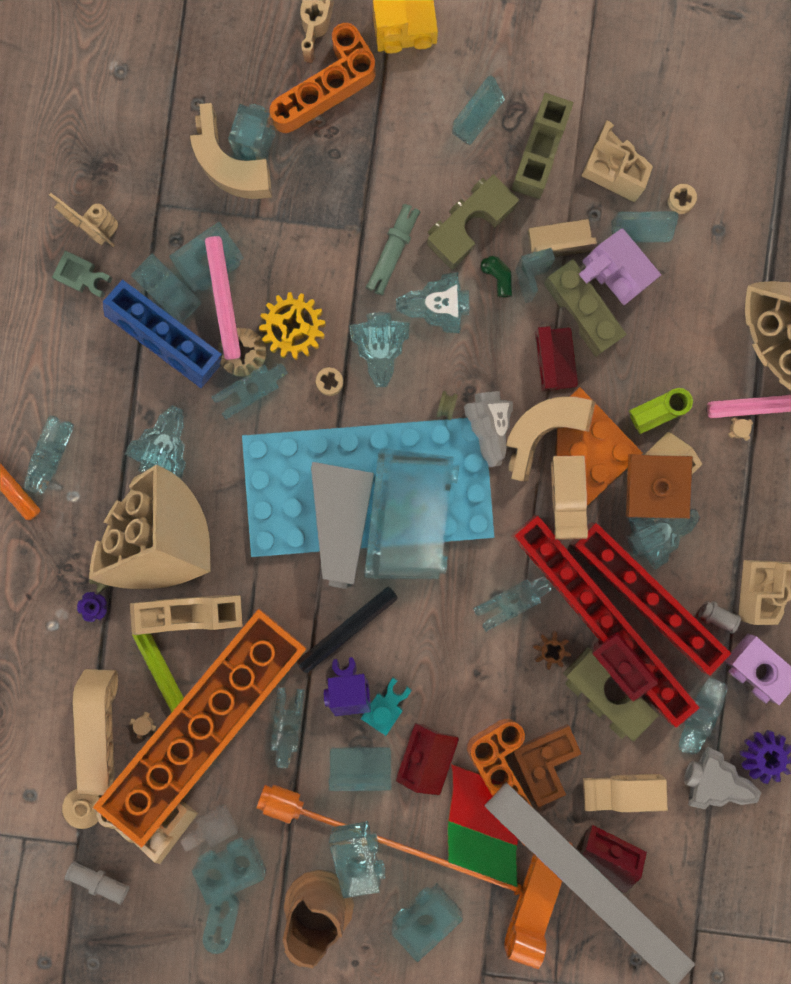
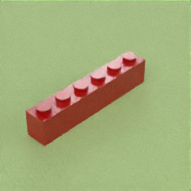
M590 522L587 525L588 538L574 539L569 545L701 672L711 676L732 653L596 522Z

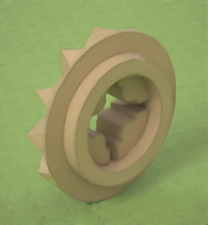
M237 328L238 340L241 341L245 348L255 350L245 354V364H243L240 358L227 360L224 358L221 341L218 343V352L222 354L221 365L227 372L235 376H249L256 373L264 364L266 346L260 335L253 330Z

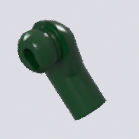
M497 256L484 258L480 263V269L484 274H491L497 279V297H512V273L510 268Z

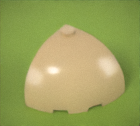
M768 281L748 285L745 315L746 324L750 327L754 341L752 344L763 365L765 367L768 366L780 379L779 382L791 390V283Z
M159 465L153 466L129 485L132 490L122 502L116 500L103 522L108 524L102 541H96L94 546L89 579L119 588L155 589L182 584L210 572L209 531L204 513L197 499L187 485L175 474Z

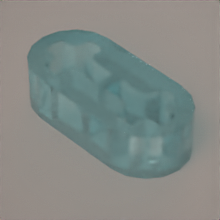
M224 891L219 893L214 898L210 907L203 934V945L208 952L213 954L224 952L232 939L240 903L237 896L231 892ZM223 901H228L229 908L233 910H228L225 919L220 918L222 908L217 905H222ZM217 926L223 927L221 932V938L223 939H221L219 944L214 943V937L209 936L215 934Z

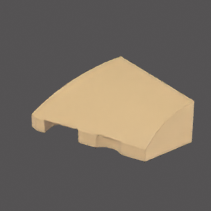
M606 120L581 176L635 203L646 188L653 166L644 157L637 154L634 146L628 140L622 143L611 131L614 125Z
M744 560L738 614L741 617V621L753 625H778L784 614L786 603L791 600V562Z
M181 800L142 848L119 829L115 830L128 842L134 843L154 863L160 864L198 813Z

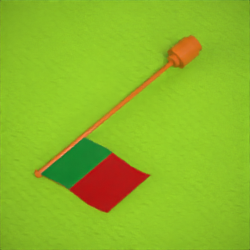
M451 764L453 792L447 825L448 861L303 809L304 802L299 800V793L274 784L272 787L264 785L256 809L263 811V815L290 824L292 818L298 820L301 814L512 890L514 895H519L522 892L521 884L517 883L516 851L518 838L484 806L493 796L478 773ZM491 778V782L493 784L501 783L500 781Z

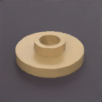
M77 788L72 790L65 797L62 805L65 820L71 826L78 829H87L94 826L98 819L97 811L93 806L101 798V795H80Z

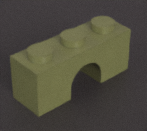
M546 92L544 93L511 190L537 199L541 198L574 102Z
M494 174L487 181L484 178L480 179L471 189L473 194L466 201L460 199L450 209L449 213L451 216L444 223L439 220L428 231L430 236L427 240V246L451 270L474 250L475 242L465 231V224L474 218H482L496 228L518 205L519 199Z
M572 259L549 275L544 285L560 308L565 307L572 314L579 326V335L594 356L597 357L627 334L591 283L588 282L586 284L579 275L581 269Z
M587 647L563 672L568 678L564 684L577 696L583 693L590 700L587 706L599 718L605 714L612 721L608 727L621 739L627 736L634 742L659 714L641 697L634 702L627 695L619 700L607 699L604 694V685L611 675L592 654L593 650Z

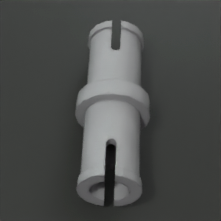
M76 861L71 863L65 875V880L88 889L89 894L94 896L99 894L117 902L119 905L123 903L130 887L107 877L106 872L102 870L96 872Z

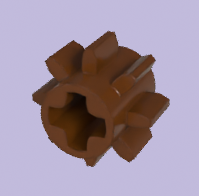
M553 631L551 637L547 638L540 633L541 642L539 645H532V648L539 652V655L534 660L541 662L544 659L547 670H550L552 664L555 663L560 667H564L561 660L564 656H571V653L566 651L563 646L569 641L566 638L557 641L558 635L556 631ZM548 644L558 645L555 649L556 655L554 657H551L549 654L544 655L548 651L546 647Z

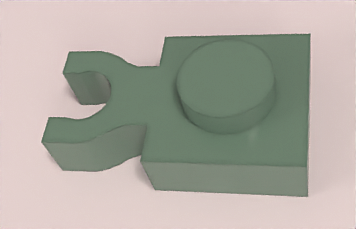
M64 251L52 276L54 280L81 293L85 286H87L94 295L102 299L105 293L96 288L97 282L105 280L111 283L113 279L103 272L93 273L95 268L93 263L68 251Z

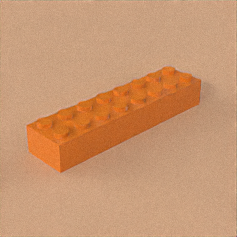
M259 608L96 802L93 808L142 848L305 652L306 646Z

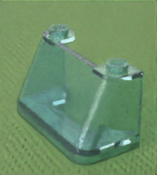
M380 448L374 485L365 578L439 579L440 573L446 574L448 556L442 555L450 489L451 483L457 484L459 465H453V456Z

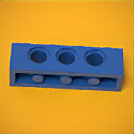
M123 279L104 299L103 311L105 317L201 389L220 367L222 357L220 352Z

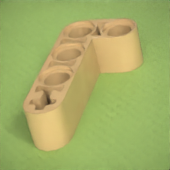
M85 669L74 687L73 716L77 791L80 795H103L114 782L112 702L116 697L118 689V673L116 670Z

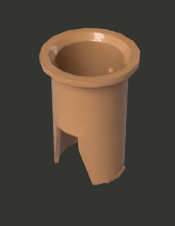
M324 870L305 872L292 882L286 892L284 911L287 922L283 936L284 952L289 960L300 968H314L327 953V948L342 937L343 931L352 919L354 901L351 889L341 877L333 872ZM301 901H304L311 912L322 913L330 918L335 925L321 931L309 929L297 918L295 907Z

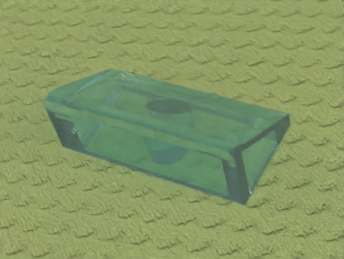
M490 75L485 79L453 122L452 134L467 145L473 143L504 102V95L494 77Z
M677 211L618 212L611 221L612 235L623 228L634 242H670L673 239L679 216Z

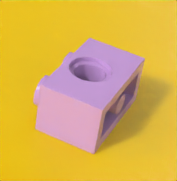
M747 634L731 652L732 654L724 661L731 667L728 672L741 683L748 681L754 687L751 692L765 704L771 701L780 705L791 692V666L757 636ZM765 664L767 672L763 678L758 679L756 677V669L759 665Z

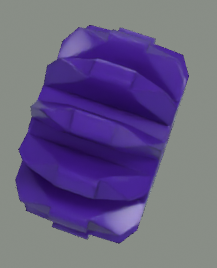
M766 730L764 736L758 731L754 732V742L749 739L744 740V743L749 748L748 750L739 751L742 757L747 758L741 765L745 770H750L749 776L755 780L760 777L761 782L768 784L771 778L776 782H781V772L786 775L791 774V771L786 768L787 764H791V756H788L791 753V745L785 744L786 738L781 734L775 736L773 731ZM766 752L771 756L768 762L763 757Z

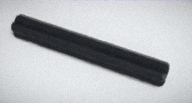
M390 587L383 589L300 657L297 664L301 670L309 673L398 599L396 593Z

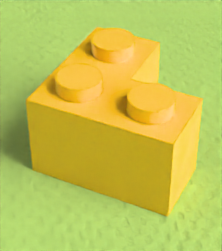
M372 0L373 22L378 52L384 51L385 53L392 54L400 52L402 48L426 49L431 47L432 44H437L438 28L434 0Z

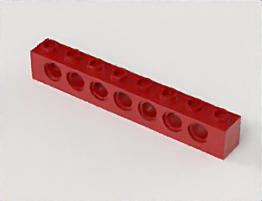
M533 516L511 535L598 640L604 642L614 633L618 632L658 679V684L647 691L645 696L668 723L677 728L700 708L558 539H555V535L539 516Z

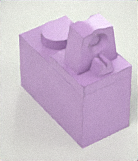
M623 228L599 244L582 260L586 269L579 273L586 284L594 278L601 285L605 282L623 305H626L661 276L660 272Z

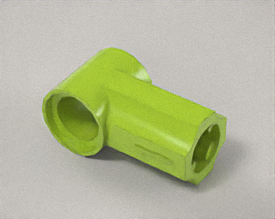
M675 388L628 412L634 427L639 434H642L689 412L693 405V399L689 391L684 388ZM672 395H678L683 400V408L680 411H675L671 408L669 400Z

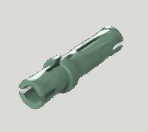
M402 205L394 227L390 228L387 233L389 238L368 284H366L365 288L370 291L374 290L377 285L374 293L378 295H384L393 270L405 244H409L411 240L409 235L421 213L416 208L411 210L412 206Z

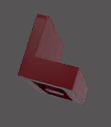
M550 326L538 327L535 331V341L542 392L576 388L578 386L571 328L551 329Z
M618 632L614 633L604 642L598 640L594 643L592 654L632 702L658 684V679Z
M415 723L395 781L416 793L440 795L459 738L454 735L439 733L423 724Z
M591 825L586 832L580 854L619 891L626 893L642 878L647 852Z

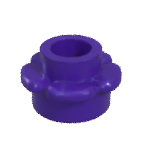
M87 592L82 596V600L78 601L77 611L79 614H82V618L87 622H94L96 619L101 620L107 613V601L101 594ZM91 604L95 606L94 610L90 609Z

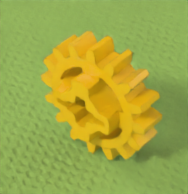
M288 292L287 300H282L277 295L276 301L278 304L274 306L271 303H267L266 306L270 311L269 314L261 313L260 315L266 321V324L259 326V330L268 333L262 338L265 344L273 342L270 347L271 352L275 353L278 349H281V357L284 359L287 357L288 352L292 353L294 360H298L299 352L302 351L307 357L310 356L308 348L312 346L318 349L319 345L315 340L317 338H325V334L319 331V328L326 326L325 320H318L323 314L322 309L313 310L316 304L315 300L311 299L305 303V296L302 293L298 296V299H294L292 293ZM291 307L290 311L282 315L278 314L283 309ZM304 310L312 317L313 326L304 322ZM296 319L300 328H294L289 335V329L286 324H292ZM273 326L282 331L281 342L276 339ZM303 337L308 338L302 344L294 346L295 341Z

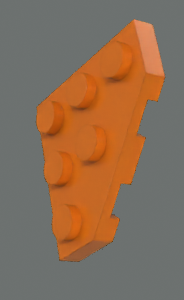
M581 387L569 396L592 400ZM596 403L589 432L567 427L557 428L555 456H585L587 506L628 468L629 454H643Z

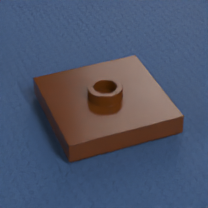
M629 454L626 516L690 519L693 456Z

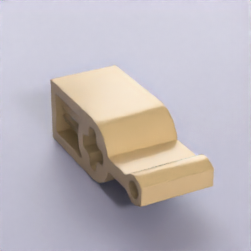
M302 0L300 15L306 38L302 41L301 47L305 62L312 63L315 59L314 46L316 38L323 36L328 31L335 0Z
M553 456L551 479L555 539H587L585 456Z
M661 774L583 778L585 811H668L667 781Z

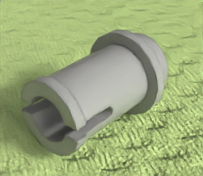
M705 601L698 615L703 623H712L729 631L731 634L738 629L741 622L740 615L719 607L715 601Z

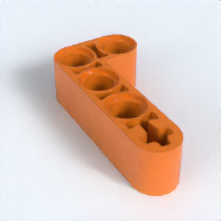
M341 23L332 32L333 51L338 61L272 101L269 112L273 125L279 132H293L373 82L376 74L375 58L354 25ZM344 38L354 41L349 46L339 44V41ZM360 63L369 66V69L365 72H358L354 68ZM334 79H340L344 82L338 88L330 87L328 84ZM307 95L318 97L315 103L307 104L303 102ZM295 103L298 104V108L300 110L299 112L297 111V107H294ZM285 112L289 117L285 119L280 113Z
M511 719L499 720L469 740L467 744L468 755L492 796L507 782L531 805L504 758L523 744L525 740L524 730ZM509 726L514 727L516 731L514 739L504 742L502 740L503 730ZM480 743H488L490 746L488 755L483 758L476 757V747ZM496 770H504V780L499 784H493L491 782L492 773Z
M534 853L522 885V892L519 894L506 933L504 948L509 960L539 969L546 953L547 943L544 935L562 880Z

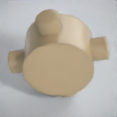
M732 418L731 421L733 423L730 426L729 437L744 438L745 441L749 440V434L752 429L751 425H753L752 420Z
M144 712L136 720L131 719L130 725H133V730L139 739H142L143 735L148 734L150 731H156V726L153 725V720L149 717L150 713Z

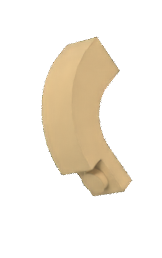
M212 103L199 104L200 115H196L195 120L197 133L201 135H190L195 156L205 174L215 185L229 194L248 199L272 198L270 170L267 160L240 161L226 155L219 147L217 118Z
M556 397L540 402L525 412L511 430L506 446L518 448L517 454H512L509 463V471L513 472L511 479L519 481L529 480L537 444L551 430L567 427L589 432L596 402L578 397Z
M240 595L198 596L130 603L133 635L175 630H218L243 627Z

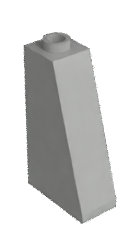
M312 462L311 471L322 579L329 580V586L347 589V584L355 583L375 474Z

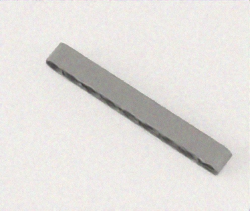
M507 782L484 805L670 984H679L695 966V963Z

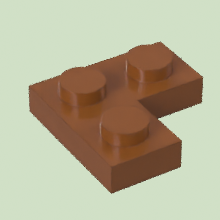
M568 724L530 740L513 751L538 807L566 795L554 766L582 754Z

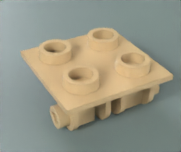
M49 194L57 202L54 208L77 227L79 226L101 246L104 242H107L112 247L115 246L109 239L118 229V221L102 204H93L82 217L55 195Z

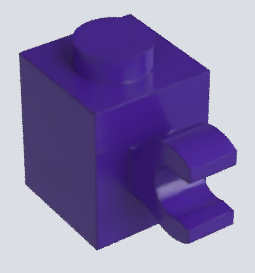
M353 657L349 658V667L346 670H340L338 660L334 659L332 669L337 677L328 678V689H324L325 707H329L334 716L371 712L369 682L365 674L355 675L357 665Z

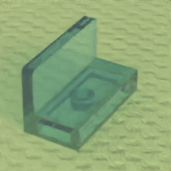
M552 247L521 256L515 270L525 303L532 302L538 292L534 276L548 272L555 261Z
M389 747L331 748L329 791L391 790V749Z

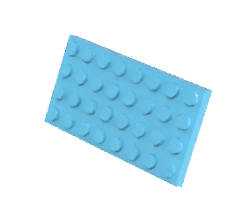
M468 418L242 436L251 557L320 552L311 471L312 462L375 474L361 548L494 538L489 465L481 454L479 438L472 431L471 422ZM415 489L418 494L410 498V505L413 508H418L424 503L427 509L421 513L407 516L412 524L386 541L369 515L393 498H395L398 504L402 503L406 494Z

